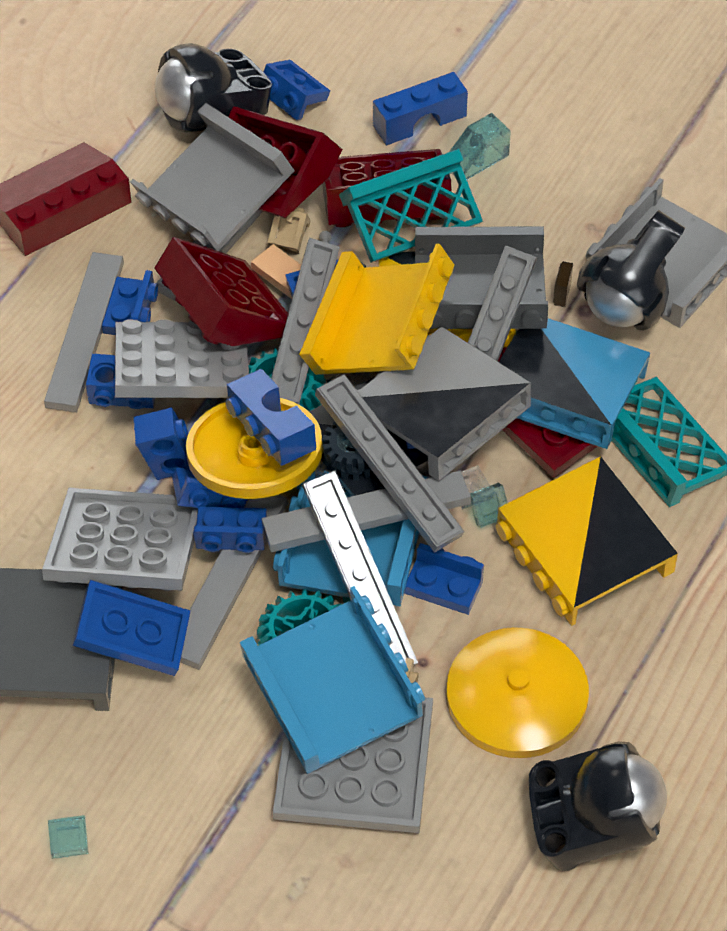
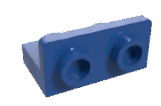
M289 59L265 65L263 72L272 83L270 100L295 120L303 118L307 105L327 101L331 90Z
M146 270L143 280L123 277L116 278L102 324L103 334L116 335V322H124L129 319L150 322L151 302H156L158 296V283H154L153 271Z
M175 468L172 480L178 506L192 508H244L248 500L221 495L208 489L195 478L190 469Z
M198 507L197 525L194 526L193 532L196 549H204L209 552L219 550H238L245 553L255 550L265 551L266 536L262 526V518L267 517V509Z
M420 543L417 548V558L409 574L404 594L469 615L483 583L484 564L469 556H459L446 552L442 548L434 553L430 546Z

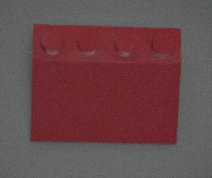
M233 107L228 117L281 151L294 169V172L258 209L284 219L330 176L343 150L323 132L245 109Z
M83 142L0 183V226L23 255L27 256L132 203L129 178L112 158Z
M430 149L339 157L330 176L322 183L328 225L349 227L354 223L348 205L343 207L339 194L348 187L442 155L441 150ZM450 175L444 177L441 187L452 192ZM438 179L433 180L431 182L436 184ZM419 185L414 197L429 203L433 190L424 185ZM407 189L404 192L409 194L410 189ZM438 193L433 206L448 213L452 199ZM393 194L390 195L386 206L401 213L406 200ZM383 198L376 201L381 203ZM410 203L406 216L413 220L414 218H423L425 209ZM368 204L359 206L363 219L373 223L378 209ZM383 212L379 224L386 220L398 221V219ZM431 212L428 217L430 220L443 219Z
M172 237L154 269L162 278V284L169 288L176 296L175 301L188 312V318L201 329L205 340L214 345L223 343L230 346H239L282 338L288 312L256 272L251 269L246 260Z

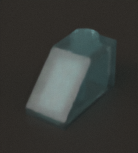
M493 113L467 126L449 151L460 149L464 159L460 164L466 179L473 177L509 156L511 130Z

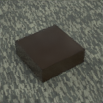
M564 261L560 263L554 289L553 303H555V306H566L572 282L573 263Z

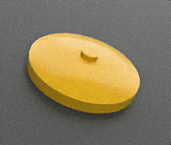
M280 398L281 411L298 406L315 424L316 450L281 466L272 455L268 456L264 452L261 443L254 436L248 435L241 421L229 414L226 402H223L205 412L190 429L186 440L189 468L202 485L221 495L241 499L275 496L300 485L316 470L323 452L320 426L314 416L304 407L290 400Z
M512 627L485 633L468 643L458 653L450 667L447 678L446 699L451 718L459 731L470 742L492 754L509 758H531L549 753L564 745L573 737L586 715L589 684L580 660L563 642L544 632Z

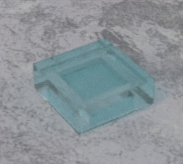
M498 482L470 493L471 507L476 525L482 528L497 522L498 508L508 503L503 485Z
M85 815L48 820L52 859L89 854Z

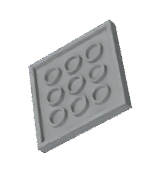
M129 319L124 322H116L115 398H228L227 384L249 374L247 344L230 346L219 343L214 345L203 338V332L192 321L172 322L170 320H158L156 322H140Z
M68 488L42 568L43 580L86 584L93 580L106 585L126 586L128 588L140 587L162 589L165 591H182L195 541L193 532L194 526L197 525L198 508L178 506L176 495Z
M425 697V700L422 701V717L309 774L304 770L284 733L273 819L419 833L433 698Z

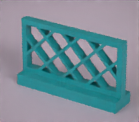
M460 149L350 186L339 194L343 207L348 205L370 263L414 248L415 238L412 241H408L398 236L402 223L404 222L414 228L427 227L425 225L430 212L445 219L442 227H448L450 222L455 224L451 227H472L483 222L460 164L464 161ZM454 173L459 185L456 193L441 187L445 176ZM438 179L436 184L431 182L433 180ZM424 185L433 190L429 203L414 197L417 186ZM410 189L409 194L404 191ZM438 193L453 200L448 213L433 206ZM395 194L406 200L401 213L386 206L390 195ZM383 198L381 203L376 201ZM410 203L425 209L421 223L406 216ZM457 203L468 208L472 219L464 222L453 216ZM368 204L378 209L373 223L363 219L359 206ZM383 212L398 219L393 233L378 226ZM375 232L390 239L387 249L379 253L376 252L372 242ZM395 242L401 244L393 247Z
M657 376L634 386L626 403L637 405L636 412L627 411L622 408L615 422L612 442L669 507L680 503L684 494L727 476L726 453ZM654 390L660 396L661 402L644 398L643 393ZM641 407L659 411L658 418L640 414ZM663 413L676 415L681 420V424L663 420ZM638 423L656 427L655 435L645 433ZM661 429L679 433L678 441L661 437ZM683 436L696 437L700 441L701 447L684 443ZM658 446L676 450L675 458L665 456ZM681 451L699 456L698 464L681 460ZM704 457L716 460L721 467L713 468L703 465ZM678 469L696 473V478L687 481Z

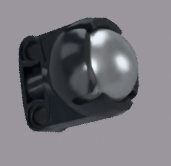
M188 43L170 48L161 57L155 81V94L170 125L178 131L188 133L201 131L208 127L197 112L205 103L229 117L233 107L262 115L267 114L272 83L265 73L241 51L222 49L219 52H213L204 46Z
M658 210L635 239L628 240L626 244H616L601 249L585 261L579 272L577 287L579 291L585 292V299L591 311L598 319L615 327L634 325L637 330L649 329L659 321L665 311L669 295L668 278L664 270L667 263L665 256L677 243L685 227Z
M620 741L556 761L543 760L536 763L529 773V797L534 831L539 849L555 868L561 871H569L584 862L648 846L657 839V835L660 832L659 820L665 811L667 803V789L662 775L652 763L639 755L635 746L630 742ZM555 779L551 785L547 786L551 780ZM565 844L564 848L556 853V850L561 845Z

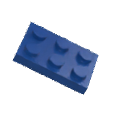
M90 580L86 588L73 646L175 676L179 670L191 610Z

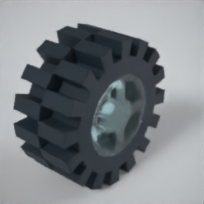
M333 422V429L328 427L325 430L326 435H323V453L327 469H332V472L335 471L337 475L341 472V479L345 480L348 479L349 475H353V480H359V474H363L364 478L370 477L371 468L337 423Z

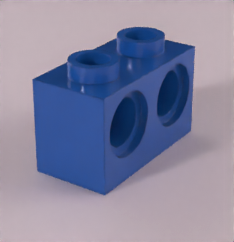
M92 354L86 381L89 404H96L101 407L124 406L132 409H154L155 398H115V355Z
M172 407L134 417L135 444L157 480L172 477L175 468L190 469L186 452L187 426L184 419H178Z

